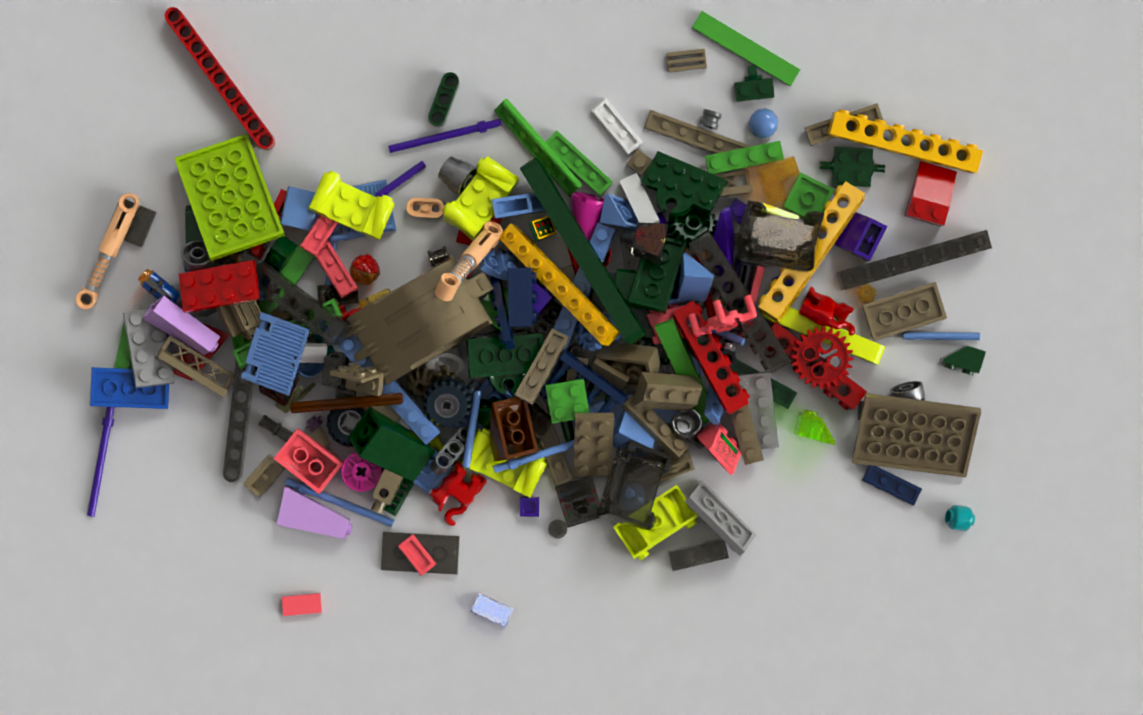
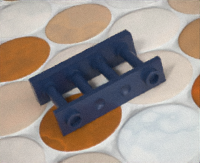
M566 349L560 356L562 365L546 384L558 383L567 369L572 367L577 371V377L574 380L584 378L585 381L588 379L593 383V388L587 394L588 405L598 392L603 390L608 394V400L598 413H607L614 403L617 404L619 402L622 405L627 398V394ZM544 385L539 394L543 398L548 399Z

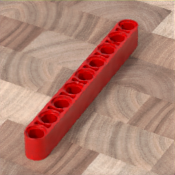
M168 8L165 12V20L255 143L263 150H271L275 146L274 136L185 15L178 8ZM179 13V19L172 22L170 20L171 15ZM185 28H190L191 33L188 37H182V31ZM200 43L202 49L200 52L195 53L193 47L195 44ZM208 59L213 60L211 68H205L204 66L205 61ZM223 74L225 76L224 82L217 84L216 77ZM230 90L236 91L234 99L227 98V93ZM242 105H246L248 108L247 113L244 115H240L238 112L239 107ZM252 121L259 122L257 130L250 129ZM269 136V145L262 146L261 139Z

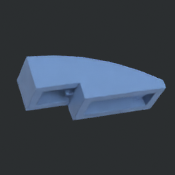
M535 193L492 199L495 219L546 212Z

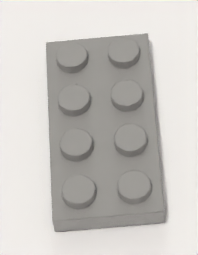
M148 309L123 313L135 388L174 384L175 382L172 366L157 356L158 351L167 339V333L142 319ZM168 345L165 350L170 353Z
M770 371L739 374L738 376L741 380L739 385L740 387L743 386L750 396L748 405L760 448H778L779 443Z
M703 481L694 488L685 500L689 508L695 511L702 518V521L709 525L716 535L729 545L732 551L736 552L739 556L745 552L756 534Z

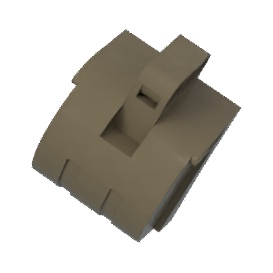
M452 255L423 275L374 300L346 318L350 326L340 334L343 339L356 334L363 348L354 355V358L358 362L369 356L377 371L384 372L383 382L385 385H388L493 323L479 298L494 289L484 272L470 280H467L465 277L451 301L439 299L435 295V289L441 276L444 273H449L457 264L456 259Z

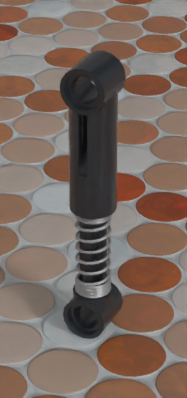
M751 247L742 248L735 256V266L726 306L728 312L737 310L739 314L745 313L746 304L743 297L749 294L754 264L757 259V253ZM742 253L750 255V262H745L742 259ZM743 268H745V269H744V274H743V279H742V284L740 285L741 276H742V271H743ZM738 326L732 328L729 332L738 335ZM722 338L723 343H721L722 348L720 350L723 355L726 354L731 362L729 367L732 368L736 363V344Z

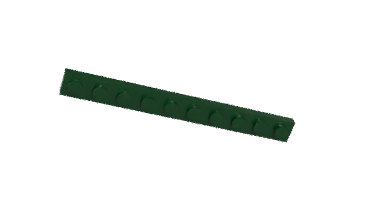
M629 305L643 329L653 335L645 317L649 314V310L646 311L644 308ZM682 338L690 356L695 358L685 338ZM699 338L697 339L700 345L707 344V342ZM709 352L707 359L709 362L714 363L716 354ZM736 359L735 365L731 368L732 372L735 371L738 375L759 372ZM717 370L726 375V372L724 370ZM771 378L773 401L789 409L797 392Z

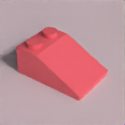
M298 428L273 458L318 494L321 493L344 462L327 447Z

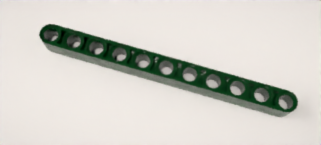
M535 157L521 166L522 174L627 344L631 345L645 336L646 333L539 159Z

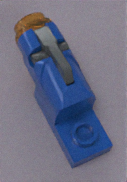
M146 269L138 278V281L141 282L140 285L157 300L165 296L176 304L180 294L178 289L170 285L153 270Z

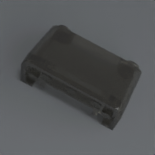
M748 200L738 232V257L743 261L806 272L811 271L814 268L824 213L816 211L807 212L804 220L767 214V209L761 202Z
M634 441L621 444L617 448L598 508V517L644 530L653 528L656 517H654V512H651L661 477L671 471L672 456Z

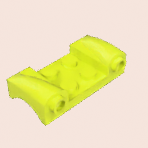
M488 156L485 159L482 157L476 165L478 168L477 174L458 199L452 203L447 202L442 209V212H444L443 221L461 230L472 241L483 230L485 223L490 222L494 216L492 199L509 197L519 184V177Z
M333 171L324 172L307 210L374 240H380L395 206V203L392 202L393 199L386 195L374 197L343 183L338 173Z
M478 428L476 431L470 469L495 479L529 498L547 462L544 461V457L519 465L518 468L513 470L506 469L494 473L492 466L507 460L494 462L490 444V430Z
M675 485L613 526L634 560L637 558L640 561L649 556L648 551L681 528L687 527L690 529L697 524L696 520L699 517L685 502L686 497L678 485Z

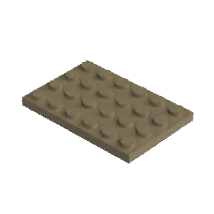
M865 393L852 463L966 478L981 416V408Z

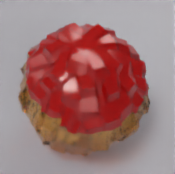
M369 254L356 257L349 268L354 282H360L362 285H370L380 275L378 263Z

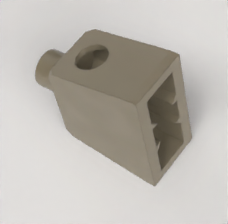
M384 469L372 495L375 501L371 510L382 514L385 505H391L404 477ZM383 489H387L389 492L386 498L381 496Z

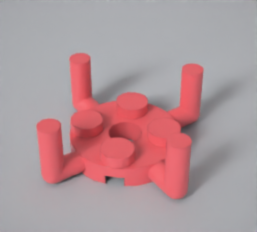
M751 295L743 297L748 310L744 314L737 313V310L727 312L726 308H722L720 300L712 302L716 316L707 319L708 324L699 328L695 313L689 314L688 319L694 336L699 337L705 334H712L711 330L715 329L717 333L730 331L738 326L737 322L740 321L743 324L745 321L756 318L757 313Z

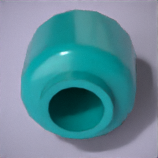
M953 505L945 513V522L952 530L967 531L974 525L975 515L971 508L967 506Z

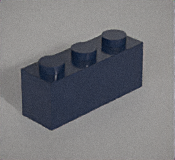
M508 268L509 327L534 326V322H537V311H534V303H537V291H534L533 284L537 283V273L533 272V268Z

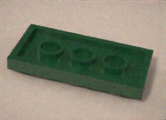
M666 237L661 256L649 253L644 249L628 305L666 314L687 242L684 246H681L682 241L675 242V239Z

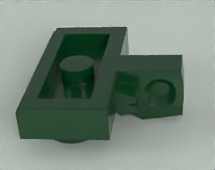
M756 65L747 67L748 76L744 77V82L734 83L736 102L775 97L773 78L762 79V75H757Z

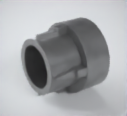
M451 156L442 165L438 178L448 185L449 190L460 196L477 174V168L466 161L464 162Z
M191 241L182 248L181 258L185 272L212 268L214 266L215 260H210L204 241Z
M921 381L901 383L890 390L892 397L926 401Z

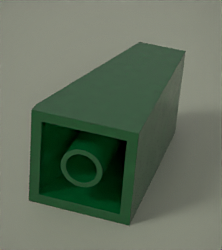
M372 407L367 409L348 436L359 457L412 482L421 474L422 469L435 453L430 442L425 445L417 434Z

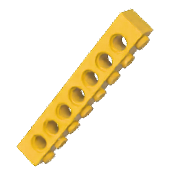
M839 109L838 112H832L827 131L829 136L972 174L978 172L983 150H979L977 145L967 143L964 146L955 139L949 138L946 141L942 140L940 135H923V131L918 129H912V131L904 130L905 126L894 124L889 126L886 125L887 122L884 120L875 119L874 122L868 120V116L861 114L852 116L849 115V111ZM848 121L853 122V131L847 130L846 123ZM866 126L872 128L873 133L871 136L865 134L864 129ZM884 131H888L891 134L889 141L884 140ZM903 136H907L909 139L907 146H904L901 142ZM922 140L927 143V149L925 151L921 150L920 148V142ZM940 145L944 146L946 150L943 156L938 153ZM958 150L964 154V158L961 161L956 157Z
M846 181L843 185L837 187L833 200H829L826 203L822 216H818L815 219L811 232H806L802 238V245L794 249L790 262L783 265L779 278L772 281L769 286L770 291L767 295L764 294L758 302L760 312L777 323H780L866 199L864 192ZM841 201L848 202L845 208L839 207L838 204ZM830 217L837 218V221L833 224L827 222ZM820 232H824L827 234V236L824 239H818L816 237L817 234ZM808 248L816 250L812 255L805 253ZM799 263L805 265V268L801 271L795 269V266ZM787 279L794 281L793 285L789 287L785 286L784 282ZM776 295L783 296L780 302H774L773 298Z
M510 223L499 239L527 268H533V272L537 273V278L600 344L609 346L620 334L618 328L519 226Z

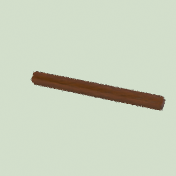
M393 393L382 394L381 396L370 395L292 402L290 404L291 413L397 405L403 403V394Z

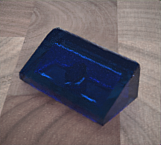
M478 593L471 612L506 627L514 608Z

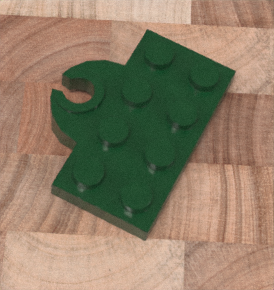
M657 151L641 180V185L657 192V207L663 213L666 211V204L673 202L676 204V207L671 209L670 215L673 217H683L693 207L711 214L727 185V180Z
M543 333L513 335L516 348L510 350L507 349L505 343H501L499 337L466 339L468 377H488L491 387L501 394H506L503 383L506 379H509L512 382L510 392L512 394L516 393L543 345Z

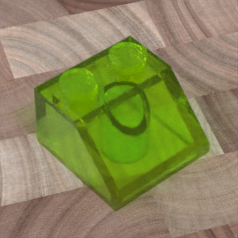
M806 409L804 413L799 412L793 434L835 445L833 436L823 419L817 417V412Z

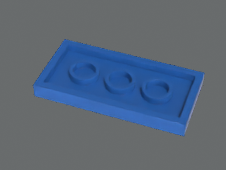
M91 367L89 406L168 409L169 384L135 388L132 369Z

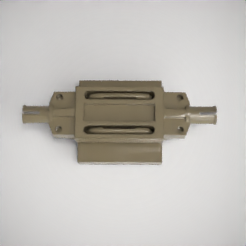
M256 300L216 307L230 338L241 334L244 339L253 340L255 330L259 327L261 321L259 319L261 311Z

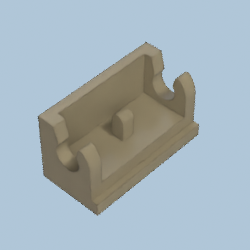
M271 454L266 456L243 483L244 486L260 497L286 469L274 460Z

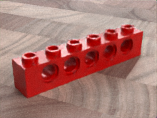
M692 301L671 314L726 415H729L748 405L750 396L745 388L741 389L739 385L741 380L735 371L732 372L729 367L731 362L726 354H722L720 350L722 346L718 338H713L712 334H705L707 344L700 345L698 343V337L694 336L692 328L688 325V315L695 313L699 328L704 327L708 322L707 320L704 321L701 316L703 311L700 305ZM709 352H713L717 356V360L714 363L709 362L707 359ZM718 369H723L726 372L724 380L717 377L716 372ZM728 386H732L735 389L733 397L726 394Z
M774 322L760 340L763 342L762 347L769 352L775 351L779 354L777 358L785 364L787 362L790 364L795 362L790 356L794 352L792 348H798L795 340H800L777 322ZM779 339H784L787 342V346L783 350L777 347ZM807 348L804 351V356L807 359H811L814 356L813 350ZM821 356L818 359L811 361L814 363L818 361H822L823 363L825 362L824 358ZM817 365L814 375L820 376L823 373V369ZM844 374L842 375L844 381L837 379V386L831 382L828 389L823 384V393L831 399L833 397L838 399V404L845 410L849 408L854 410L865 396V393H867L865 389ZM842 385H845L848 389L845 396H841L838 393V389Z

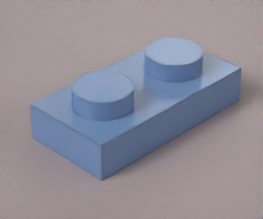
M709 384L704 414L713 425L720 424L723 409Z

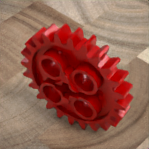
M822 326L821 332H819L817 327H814V333L806 330L808 336L801 334L802 341L795 340L798 348H792L796 354L790 357L796 361L791 363V365L797 366V369L793 372L801 373L798 379L806 378L804 381L805 385L811 381L812 388L818 384L819 389H822L823 384H825L829 389L831 382L837 386V379L844 381L842 375H849L846 368L853 367L848 364V361L854 360V358L848 355L853 352V350H847L850 343L844 344L843 341L846 339V336L839 338L840 331L833 334V328H830L828 332H826L825 326ZM825 339L831 343V347L828 350H824L821 346L822 341ZM807 348H811L814 352V356L811 359H807L804 356V351ZM837 349L836 353L824 358V363L818 361L807 367V363L820 357L819 353L824 355ZM834 356L840 360L839 366L835 368L830 364V360ZM817 365L823 369V373L820 376H815L813 373V369Z

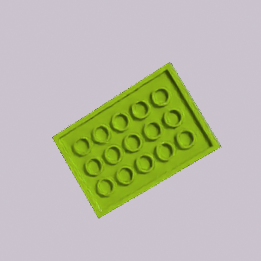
M247 133L174 158L211 261L285 236Z

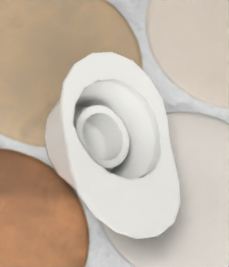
M455 346L431 359L425 365L427 370L433 369L434 373L440 372L442 374L439 366L446 365L450 372L457 374L462 371L465 363L459 348Z

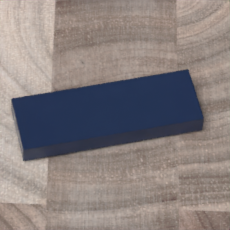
M869 465L862 478V481L913 506L922 488L877 466Z

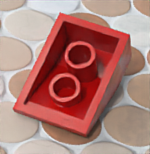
M920 161L904 216L939 227L945 226L957 171Z

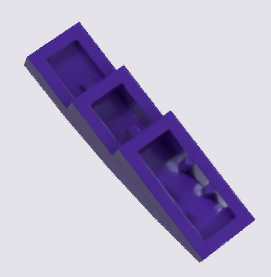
M726 207L720 212L711 247L718 249L713 267L720 269L715 286L721 289L729 283L733 266L734 227L730 207Z

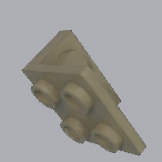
M349 363L348 366H339L338 369L330 371L331 376L346 379V389L374 396L382 395L384 372L377 371L375 367L363 368L358 363Z

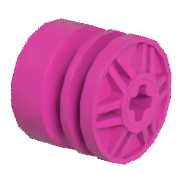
M357 452L349 455L341 468L345 484L350 489L358 492L368 491L376 487L384 471V468L359 457ZM359 466L360 468H366V476L357 473L359 472Z

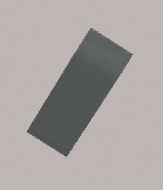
M462 426L430 464L433 473L436 475L444 474L465 450L466 440L461 435L467 438L468 426ZM449 448H453L456 453L451 452ZM438 461L443 462L444 466H441Z

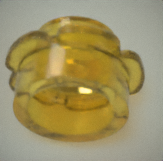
M869 284L859 287L857 290L858 299L863 303L872 302L876 295L875 288H872Z

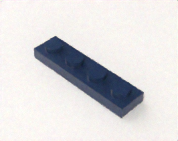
M490 276V283L494 288L490 292L494 294L495 298L492 299L494 310L498 312L495 319L497 326L501 327L502 331L499 333V338L502 344L505 343L508 350L514 349L516 347L512 328L509 327V314L502 281Z

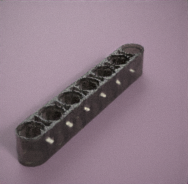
M237 361L223 468V477L228 482L238 481L243 475L253 382L247 381L244 384L240 381L239 377L246 370V367L240 369ZM241 391L247 397L244 402H240L237 399V395ZM237 411L244 413L242 421L236 420L235 413ZM235 430L241 431L242 438L240 440L233 438ZM232 449H237L240 453L239 458L236 460L231 457ZM230 468L237 470V477L234 479L228 475Z

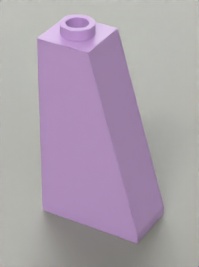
M165 296L153 302L142 317L148 323L203 355L209 352L213 353L219 345L217 343L220 338L218 334L190 314L184 313L182 308Z
M284 487L277 525L342 539L351 534L352 524L349 523L350 518L307 495L299 493L292 487Z

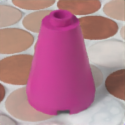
M572 192L571 212L590 241L597 223H600L605 198L600 197V200H598L592 194L575 192L574 194Z

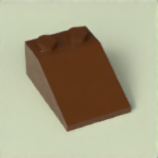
M517 397L491 403L490 444L494 462L538 452L528 403Z

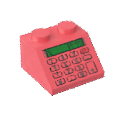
M710 423L696 437L723 468L732 475L741 456V452L737 448L739 444L733 437L728 438L726 436L728 431L721 424L717 426Z

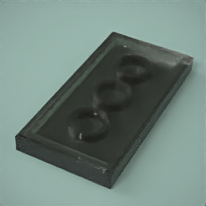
M383 531L381 570L418 572L398 547L399 544L414 534L437 563L426 573L458 574L460 536Z

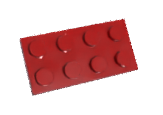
M254 260L178 274L184 313L260 299Z

